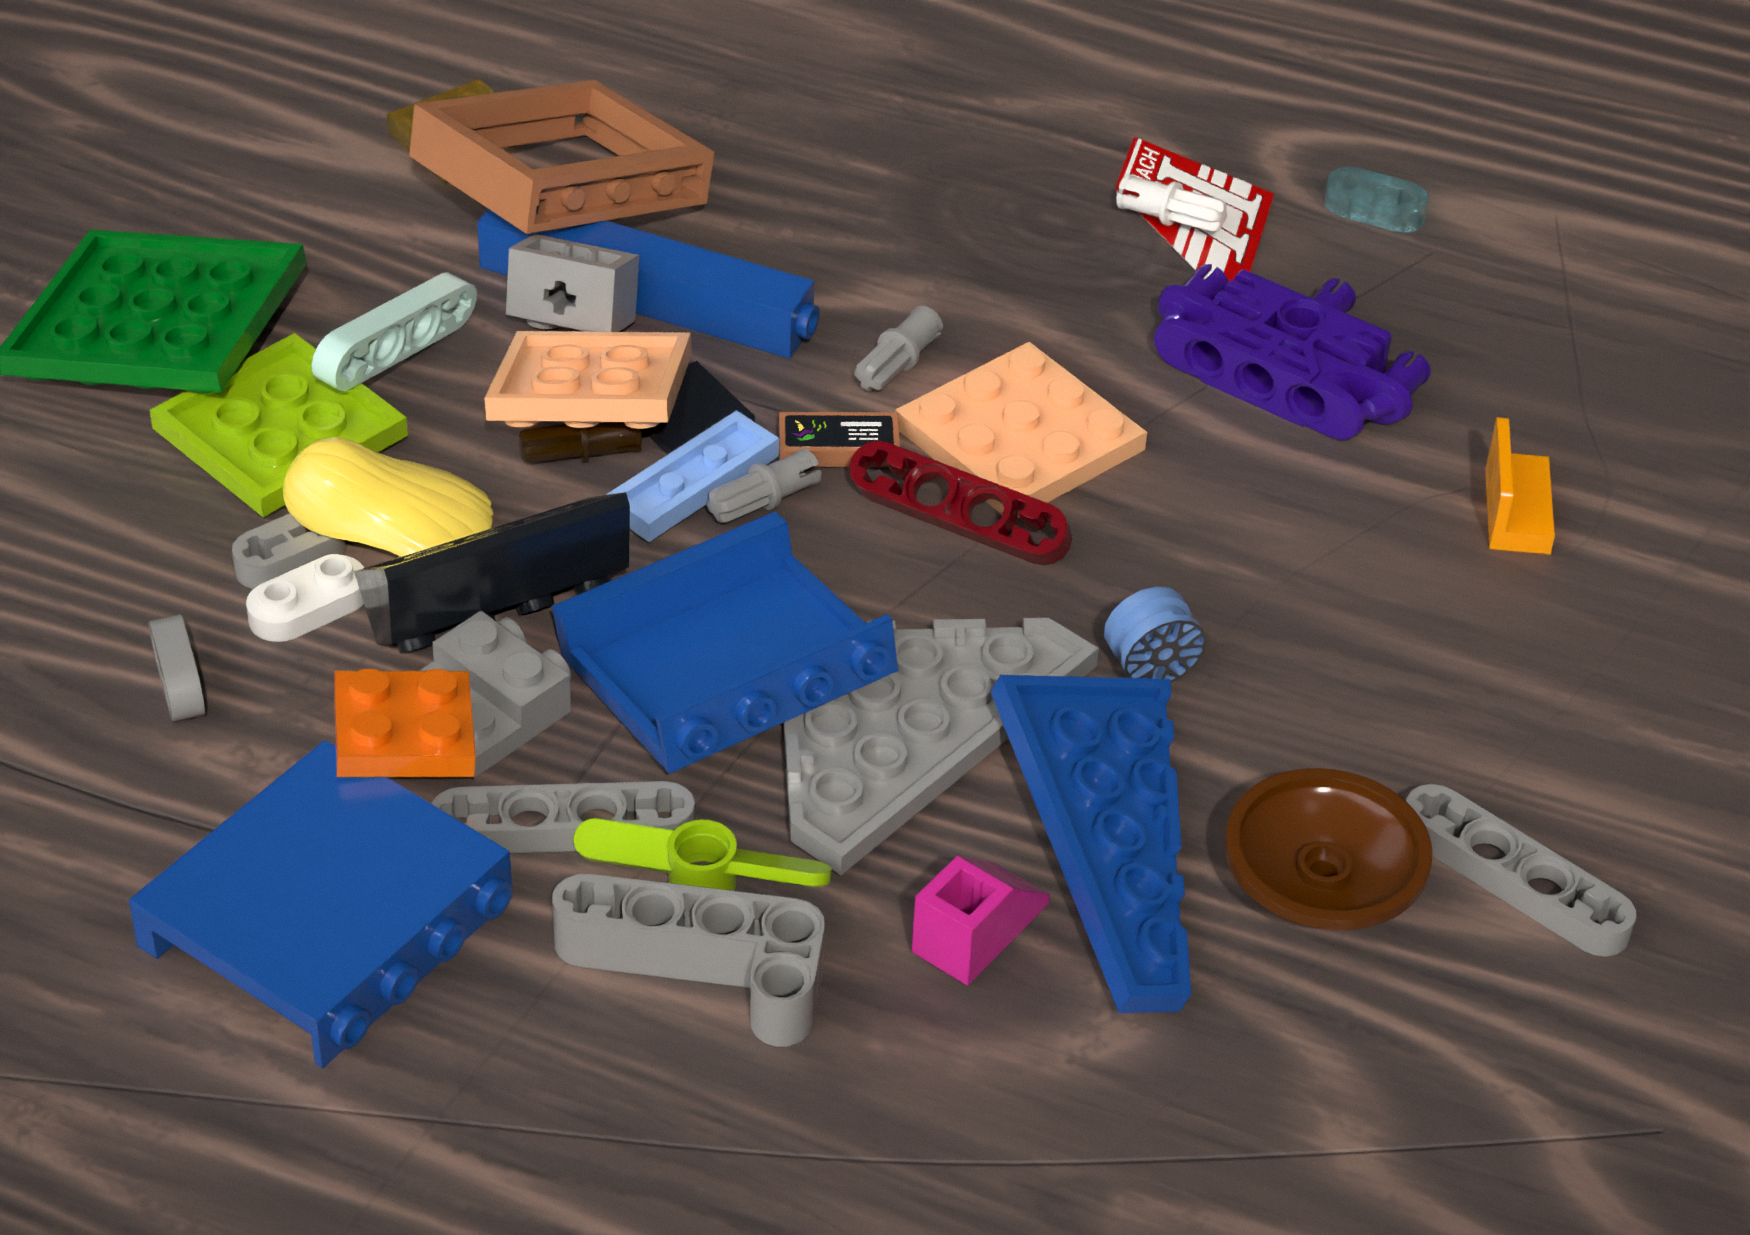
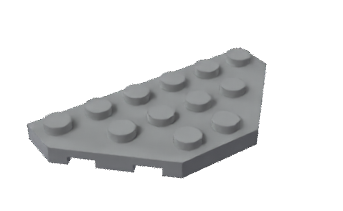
M1049 617L1023 618L1022 627L986 628L985 619L933 620V629H896L895 620H892L898 663L897 672L783 723L790 841L820 862L830 865L832 870L840 876L843 875L1009 739L990 693L1000 675L1084 677L1097 667L1099 648Z

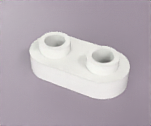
M330 554L258 585L249 593L246 600L248 622L251 631L264 640L274 642L288 641L356 611L364 602L354 571L363 569L364 566L352 557Z

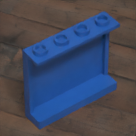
M776 511L552 606L561 656L669 774L898 671L892 618L886 614L865 623L792 555L788 522Z
M324 740L129 899L136 944L156 959L175 945L311 1034L315 1064L324 1068L344 1049H350L357 1045L366 1034L369 1026L389 1008L407 1000L417 983L438 964L451 960L459 952L464 941L487 920H494L504 912L513 898L510 851L388 777H337L336 746Z

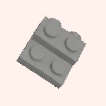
M479 611L433 641L434 661L419 670L469 671L476 753L475 775L473 778L482 774L571 712V672L568 664L553 649H547L539 653L528 645L521 628L508 617H503L496 622L483 611Z

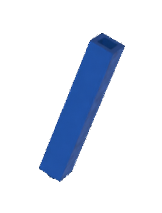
M488 209L477 222L480 268L508 276L509 248L534 234L639 255L636 314L789 359L804 339L809 340L812 338L818 326L820 309L814 305V280L609 221L526 234Z

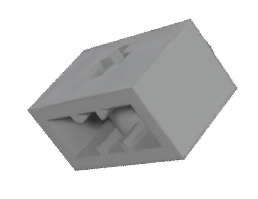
M534 234L509 248L506 315L527 319L529 326L539 329H554L562 326L577 329L579 332H619L635 322L639 255Z

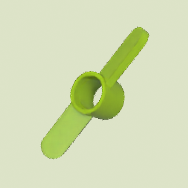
M592 818L582 822L577 827L573 838L576 850L580 856L588 861L668 873V883L734 891L736 888V875L812 887L826 886L831 880V866L820 861L737 849L736 838L732 831L725 825L712 820H693L680 825L675 830ZM705 861V862H711V863H714V864H710V865H694V864H690V863Z

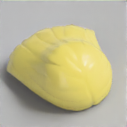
M341 437L324 438L308 445L297 454L284 477L283 499L291 516L302 526L320 535L363 543L387 550L398 556L408 555L492 528L493 510L490 507L491 500L485 492L469 481L439 468L380 454L354 441Z

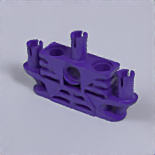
M1204 264L1182 286L1170 285L1161 291L1158 304L1159 313L1163 321L1156 328L1154 341L1159 355L1166 363L1201 379V382L1296 425L1309 427L1331 438L1345 440L1356 437L1363 429L1364 420L1380 424H1390L1405 419L1412 411L1411 396L1431 375L1428 361L1420 354L1408 367L1405 366L1413 358L1414 351H1404L1386 371L1391 334L1384 329L1346 313L1354 307L1356 295L1353 288L1345 281L1334 293H1331L1339 285L1338 278L1329 279L1313 298H1309L1246 270H1241L1235 276V279L1229 283L1225 273L1218 267L1206 279H1203L1212 270V264Z

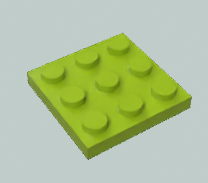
M296 333L244 359L221 393L199 394L186 390L150 409L152 429L262 517L285 505L283 499L284 477L297 454L311 443L324 438L341 437L354 441L372 451L380 452L408 436L407 417L362 383L350 390L341 391L315 378L312 373V360L316 348Z

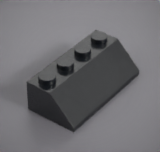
M626 492L588 497L354 571L377 645L397 643L400 653L412 651L431 645L436 640L434 631L454 624L458 626L479 611H483L496 621L494 611L516 605L518 614L528 613L554 604L552 592L574 586L576 595H579L612 581L611 573L629 568V500Z

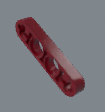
M868 442L858 448L851 458L849 465L850 476L862 496L872 502L1033 564H1054L1064 558L1070 549L1072 542L1070 526L1061 510L1052 504L888 442ZM885 460L895 476L905 479L903 493L897 480L884 475H879L875 482L872 483L867 469L870 466L879 468ZM936 478L942 479L949 484L948 495L939 504L927 506L917 501L918 489L924 482ZM993 499L1003 504V515L994 525L981 527L971 521L972 510L981 501ZM1021 510L1019 516L1023 524L1030 528L1042 530L1046 522L1050 523L1056 537L1053 540L1043 538L1039 545L1035 546L1030 533L1023 528L1015 526L1017 512Z

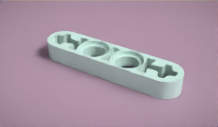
M448 272L441 273L331 331L319 343L312 360V373L314 377L338 390H350L457 331L466 323L474 310L477 300L475 286Z

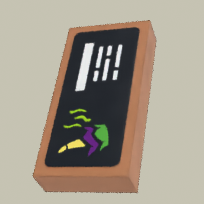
M779 412V460L793 455L796 451L804 448L812 452L819 462L818 465L813 467H849L851 458L857 449L868 442L883 441L900 447L898 412ZM884 460L883 464L879 468L889 467L886 461Z

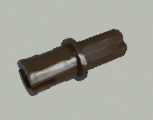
M600 422L595 426L587 428H573L563 424L524 429L519 435L521 456L528 463L580 457L581 463H588L589 457L613 453L640 452L642 450L641 429L628 427L624 422Z

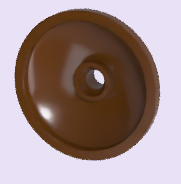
M1298 769L1283 772L1260 781L1245 792L1236 802L1229 816L1225 834V853L1228 865L1235 879L1245 892L1274 914L1292 922L1319 929H1361L1375 926L1397 917L1415 903L1422 894L1427 884L1432 864V844L1426 826L1416 811L1402 797L1372 779L1335 769Z

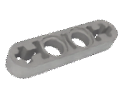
M666 781L466 786L447 789L439 793L431 803L454 818L466 817L467 823L464 824L509 850L510 853L577 851L573 841L574 833L577 827L584 822L579 817L593 809H603L611 812L614 817L610 821L675 830L680 825L695 820V801L692 793L680 784ZM525 811H537L547 817L542 823L530 827L520 826L511 820L515 815ZM635 811L636 820H627V812ZM671 812V817L659 818L658 813ZM490 815H498L499 824H491Z
M1427 784L1418 786L1409 793L1406 802L1416 811L1426 826L1434 858L1585 952L1607 957L1617 955L1627 948L1636 922V909L1632 901L1624 894L1448 787ZM1482 843L1492 844L1499 847L1506 856L1495 860L1486 859L1475 853L1472 847ZM1536 878L1549 879L1559 885L1562 892L1553 895L1542 894L1535 891L1528 881Z

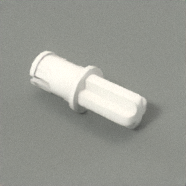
M1126 174L1119 185V188L1139 193V197L1117 193V206L1120 209H1129L1159 217L1161 223L1167 226L1177 222L1217 232L1220 231L1227 218L1226 203L1223 200L1184 190L1179 182L1174 181L1169 185L1138 178L1132 174Z

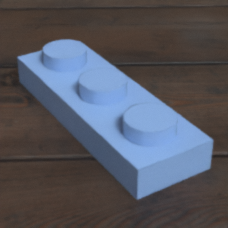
M736 410L606 495L626 492L630 504V530L646 541L651 542L705 506L709 500L711 489L746 475L749 467L760 462L767 465L779 457V438Z

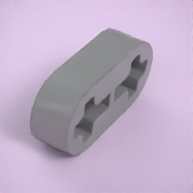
M289 513L249 530L235 540L232 546L234 573L238 582L245 587L254 589L266 581L330 554L342 555L346 549V540L335 539L313 532L302 526Z
M178 614L148 620L157 669L172 722L204 716L205 706L201 684L182 615Z

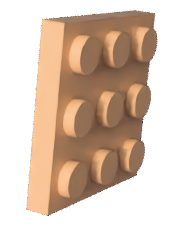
M517 331L485 396L486 421H504L505 424L512 427H529L536 425L540 421H564L567 426L573 428L592 427L600 422H624L626 426L636 429L651 428L660 422H668L692 355L691 332Z
M1027 342L895 409V412H898L899 432L932 459L1047 503L1141 453L1146 447L1147 431L1031 342ZM993 499L984 500L1003 515L1004 507L1002 503ZM1021 510L1017 512V519L1020 518L1019 513Z

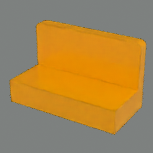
M1496 417L1485 468L1489 549L1551 555L1555 533L1549 457L1511 453L1509 418Z

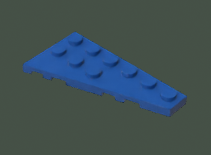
M1000 675L990 693L1118 1012H1180L1191 996L1187 930L1180 924L1179 903L1184 897L1185 891L1184 876L1177 874L1176 855L1182 846L1177 770L1170 766L1169 746L1174 740V725L1172 720L1167 719L1166 703L1171 697V679Z

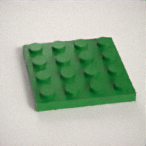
M90 229L0 346V375L25 377L35 381L55 379L80 381L86 385L105 383L131 385L140 389L168 388L191 390L199 394L221 393L306 266L307 262L303 244Z

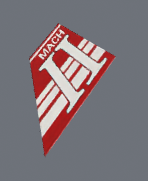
M1134 137L1115 190L1120 194H1130L1139 197L1137 192L1119 188L1123 177L1126 174H1132L1138 178L1169 185L1174 181L1179 182L1184 190L1223 200L1226 203L1227 218L1220 231L1217 232L1177 222L1167 226L1161 223L1159 217L1138 213L1195 270L1204 264H1212V270L1204 279L1216 267L1225 273L1228 283L1234 280L1241 270L1250 272L1274 193Z

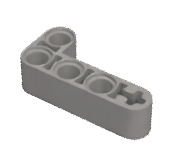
M576 874L567 877L557 884L552 893L554 948L559 958L566 963L583 968L750 988V1027L758 1039L772 1046L788 1047L802 1042L809 1036L814 1024L823 975L825 931L824 916L819 908L812 903L797 898L596 874Z

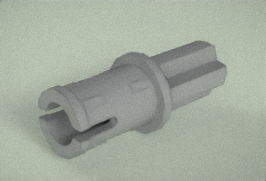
M918 306L912 310L910 315L899 326L885 330L878 338L877 347L855 367L854 375L861 381L860 387L867 392H871L873 389L882 390L902 370L908 371L916 366L919 361V354L942 334L943 323L940 316L927 306Z
M803 448L796 451L793 455L769 465L760 462L749 467L746 475L711 489L709 500L706 502L709 512L714 514L717 522L727 523L761 507L766 510L774 509L779 506L782 498L819 484L822 475L821 470H815L808 474L804 472V470L818 465L819 462L812 452Z

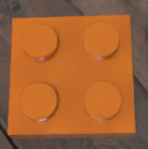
M377 669L335 671L334 709L337 777H474L476 753L469 671H447L443 669H430L427 671H380Z

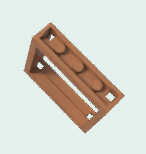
M587 80L414 104L409 157L524 233L529 234L707 204L715 152L598 81ZM584 113L583 123L575 124L576 114ZM586 135L618 156L532 169L501 148Z

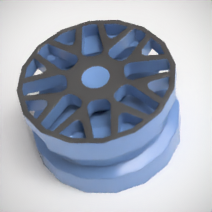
M1156 586L1143 589L1125 598L1111 612L1104 629V638L1113 655L1121 660L1120 664L1127 678L1171 679V682L1188 673L1198 663L1205 651L1207 640L1202 626L1197 620L1192 618L1188 604L1182 595L1169 587Z

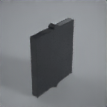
M694 361L688 364L669 421L660 422L654 427L642 430L668 455L736 410L754 422L755 415L698 361Z

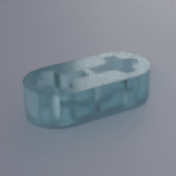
M1349 166L1337 168L1328 175L1324 203L1328 210L1341 217L1404 233L1413 232L1424 225L1429 195L1425 189L1415 183Z

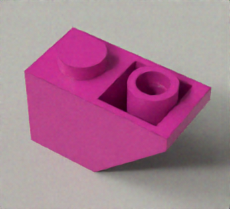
M956 856L915 896L912 953L968 986L1049 904L1050 894L995 862Z

